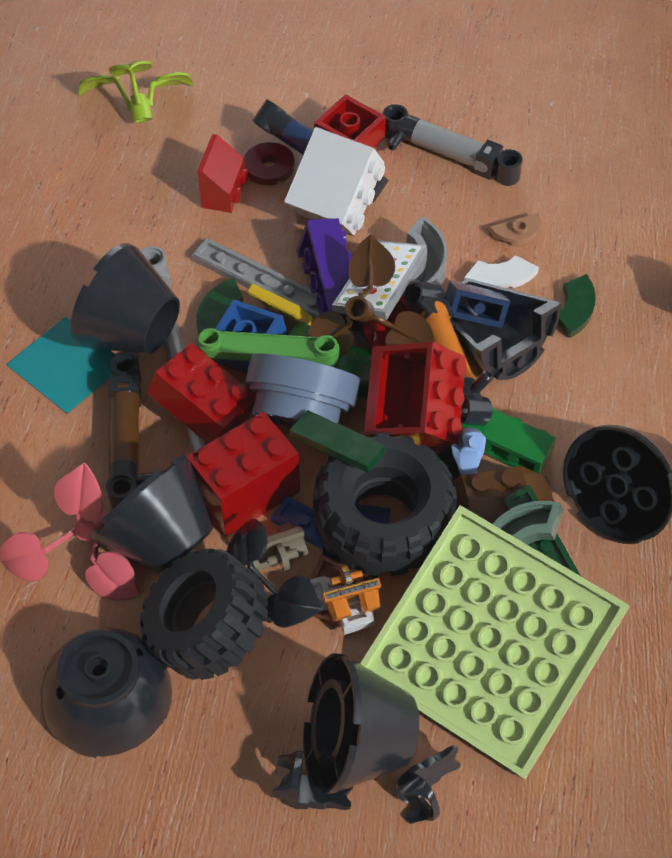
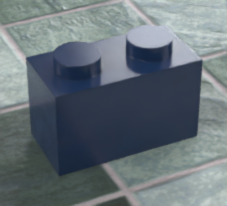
M449 280L444 299L449 301L454 313L453 317L499 328L503 327L510 300L502 292Z

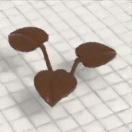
M372 235L367 236L359 244L349 264L351 282L357 287H368L362 293H358V296H353L347 301L345 305L347 323H345L343 316L336 312H324L313 320L307 334L308 337H321L324 335L334 337L339 344V358L348 354L355 344V337L348 330L352 326L353 320L367 322L373 319L392 329L386 335V346L435 342L430 325L421 315L411 311H403L397 315L395 324L375 315L372 303L365 299L373 290V285L381 287L388 284L393 278L396 268L392 254Z

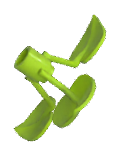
M133 61L128 64L111 66L109 73L114 76L100 75L81 80L78 86V95L80 96L99 86L115 83L127 104V109L131 110L133 123H141L153 119L150 106H154L152 100L154 88L179 84L193 87V80L189 74L184 72L159 76L156 80L149 82L148 98H146L145 94H139L134 72H141L152 68V62ZM120 75H130L134 95L130 96L131 101L119 82Z

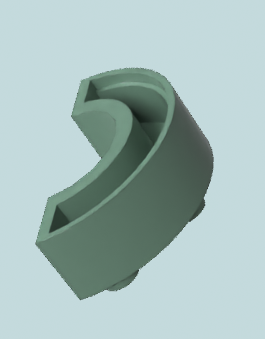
M528 502L508 510L493 525L527 545L542 539L555 540L563 509L558 502Z

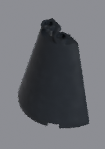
M469 278L460 282L502 292L510 300V305L502 328L452 317L450 321L459 343L483 371L491 372L493 377L498 380L512 379L527 371L545 351L542 345L547 336L553 337L560 316L561 303Z

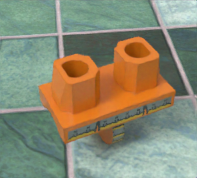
M347 564L341 565L340 576L330 578L332 587L339 585L344 587L325 592L320 597L324 607H328L333 621L350 617L351 612L347 600L357 597L362 613L379 609L378 591L382 587L379 578L353 585L354 581L363 579L362 571L358 570L350 573Z

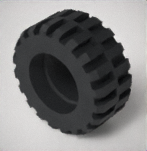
M213 548L201 549V552L192 551L187 553L185 558L179 557L172 562L173 566L169 569L165 568L160 573V579L157 583L153 582L149 589L151 593L143 602L144 613L140 614V626L143 627L140 629L142 640L145 642L148 651L178 674L192 680L214 678V674L220 676L229 672V667L238 666L243 661L242 657L247 652L250 654L254 649L255 645L253 643L256 638L261 637L264 630L262 623L266 622L268 614L265 606H268L267 594L264 592V585L255 574L226 551ZM213 602L207 615L194 626L200 613Z

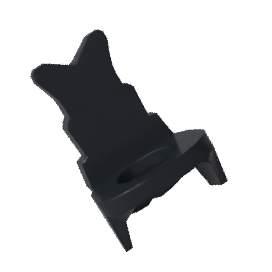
M451 745L441 752L428 757L421 763H417L398 778L396 789L399 798L403 802L413 805L411 810L405 815V819L409 824L424 820L434 821L439 817L438 801L430 786L440 781L441 777L460 768V762L454 759L458 752L456 745Z
M296 750L292 754L279 755L278 765L290 769V773L282 778L279 787L273 789L272 797L279 798L282 804L295 809H351V801L347 795L353 790V786L333 794H322V790L314 789L307 775H302L304 751Z

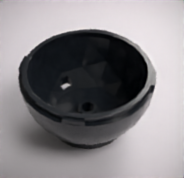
M108 627L89 630L70 639L52 656L45 670L40 689L42 713L47 727L56 739L69 749L76 751L77 754L93 758L121 754L138 747L150 738L161 726L164 719L167 718L172 702L171 677L166 664L148 651L145 642L137 634L123 629ZM136 650L140 651L143 655L138 656ZM98 669L105 670L103 675L94 676L95 671ZM61 690L64 694L63 699L59 700L57 696L58 692Z

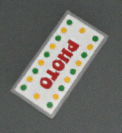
M378 240L392 254L396 268L394 276L388 284L381 287L373 285V290L365 297V299L372 303L375 315L385 320L388 319L427 255L426 245ZM349 278L332 304L333 312L347 315L345 311L347 301L353 296H358V293H362L368 286L357 287Z

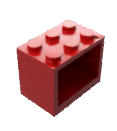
M433 341L373 347L364 435L375 437L376 433H389V436L397 438L405 435L414 438L415 444L420 447L424 444L426 446L459 445V435L462 430L461 410L464 402V375L467 371L466 357Z
M264 411L187 456L193 467L209 517L225 537L237 531L250 519H257L281 504L286 496L292 497L300 492L299 453Z

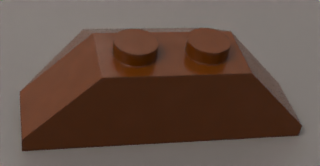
M523 466L464 474L452 481L453 487H456V510L461 505L491 524L507 512L502 498L528 485L532 487L539 501L554 502L547 477Z

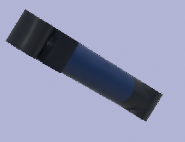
M266 99L252 119L261 129L274 135L304 155L313 130L287 114L275 103ZM384 176L380 181L377 180L373 203L389 182Z

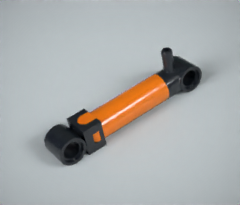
M419 280L411 281L405 291L406 305L414 309L412 312L421 315L428 322L433 331L435 343L465 356L450 321L454 313L449 301L444 299L442 286ZM466 359L467 371L464 375V402L461 410V424L485 426L492 417L493 407L489 398L482 396L480 392L493 380V375L489 371H484L475 380Z

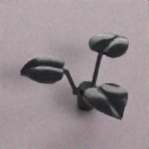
M252 518L244 523L231 538L226 552L235 557L244 566L247 565V568L272 593V595L267 597L268 606H265L268 612L266 622H273L278 627L287 628L297 625L322 611L324 605L318 598L313 584L305 576H292L277 590L254 567L253 561L259 560L265 554L267 533L262 523L257 519Z

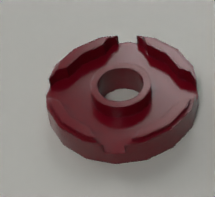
M264 142L251 147L246 152L244 164L245 169H248V177L252 181L262 185L277 184V181L282 179L285 181L292 175L295 159L292 151L286 146L276 142ZM266 162H273V163H275V164H273V165H271V166H266V165H264V163H266Z

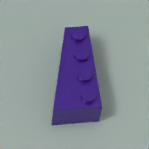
M339 218L307 220L296 252L298 257H304L305 263H302L304 274H310L309 287L311 292L318 294L316 306L319 314L328 311L333 312L332 304L350 278L349 264L352 254L346 248V232L344 229H341ZM340 314V315H342L343 318L345 319V323H347V320H346V316H347V315ZM353 320L351 327L358 326L359 322Z

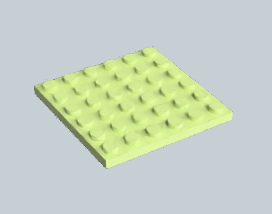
M459 505L360 664L409 692L414 697L419 711L526 779L630 608V605Z

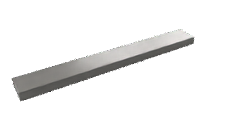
M208 238L191 255L193 262L228 279L235 278L238 284L248 289L252 283L300 306L314 318L320 315L316 306L318 294L312 293L309 287ZM359 322L358 326L348 329L354 335L355 342L371 349L364 334L363 322Z

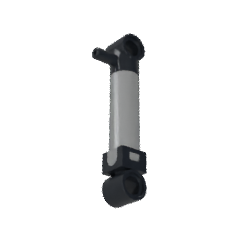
M391 104L384 108L383 115L386 116L385 137L390 139L387 143L389 150H395L402 140H406L475 168L474 174L491 180L494 175L495 180L501 185L512 186L519 182L523 158L518 151L512 149L503 150V145L488 139L483 144L408 114L407 109L402 105Z

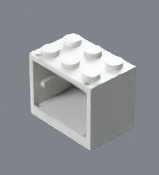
M315 127L284 202L298 215L311 220L339 218L341 229L354 236L356 230H360L364 223V211L366 206L370 205L374 199V187L377 180L380 181L384 175L385 162L374 148Z

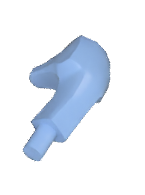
M462 428L459 435V445H450L460 475L477 473L483 456L486 438L476 428Z

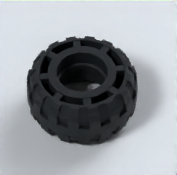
M376 433L375 437H371V439L384 444L385 453L369 473L330 455L325 466H321L313 491V521L316 532H319L322 538V544L333 556L338 555L340 562L344 565L347 564L353 570L357 567L365 569L367 575L380 576V572H391L392 576L407 573L408 569L412 567L414 569L421 568L456 512V487L452 485V475L447 466L444 465L443 461H437V455L424 444L420 447L415 444L414 438L405 435L397 438L389 436V433ZM375 494H386L403 501L412 513L405 519L395 523H378L363 516L355 505L365 497Z

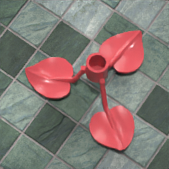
M82 463L73 471L64 475L54 488V497L59 508L68 515H76L77 521L71 531L44 548H41L38 537L29 532L16 533L9 537L2 545L0 558L3 564L19 578L28 581L42 578L49 569V561L44 555L45 553L51 551L73 535H76L81 540L90 541L92 540L90 538L91 532L95 528L99 530L105 525L102 522L106 516L103 512L102 493L94 474L86 463ZM94 542L90 556L93 565L85 572L89 586L98 595L112 600H126L138 596L141 591L129 561L123 555L114 551L102 552L97 558L99 544Z

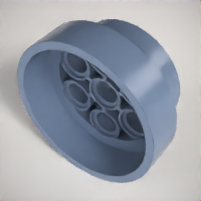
M256 353L251 355L245 384L250 386L252 393L256 394L252 410L253 415L256 416L264 411L272 422L293 427L307 410L338 423L340 414L348 413L349 409H355L361 379L346 371L312 361L281 355Z

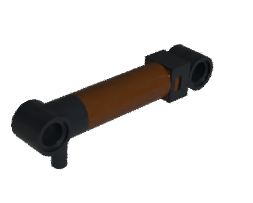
M119 352L110 360L112 375H109V395L111 399L109 473L106 489L112 509L135 490L138 485L154 474H138L139 408L141 407L142 393L140 383L142 378L138 358L131 352Z

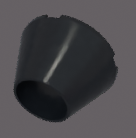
M130 243L120 244L106 253L93 268L97 273L89 287L83 284L71 317V336L83 348L151 354L164 344L172 332L179 315L180 301L138 247Z
M186 454L171 460L170 463L172 465L162 472L160 470L156 471L105 516L102 520L105 525L99 530L95 528L91 532L90 538L95 543L159 574L165 568L169 569L173 566V561L179 557L184 558L187 553L191 552L214 528L190 459Z
M332 653L321 662L314 675L307 702L313 703L310 722H304L303 749L307 774L314 789L322 790V794H333L406 767L413 758L419 737L418 707L414 697L409 692L345 654Z

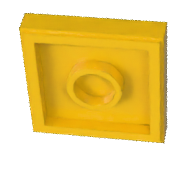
M252 283L248 290L249 295L261 304L296 322L300 321L311 325L315 319L300 306Z

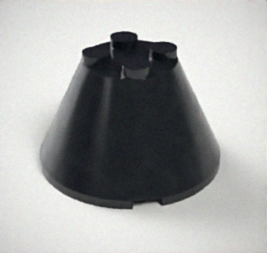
M619 425L597 426L577 437L565 456L563 482L567 497H572L579 510L576 513L579 518L598 535L622 544H638L641 541L654 538L662 532L672 518V444L660 435Z

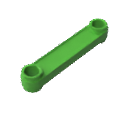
M208 328L203 330L198 336V348L212 360L250 361L252 354L264 353L303 359L333 367L337 364L340 357L339 344L334 337L329 335L308 337L226 332Z

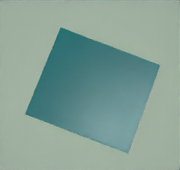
M64 317L6 365L68 414L109 379V375H112L110 360L115 353L111 350L81 347L72 339L71 320L68 317Z

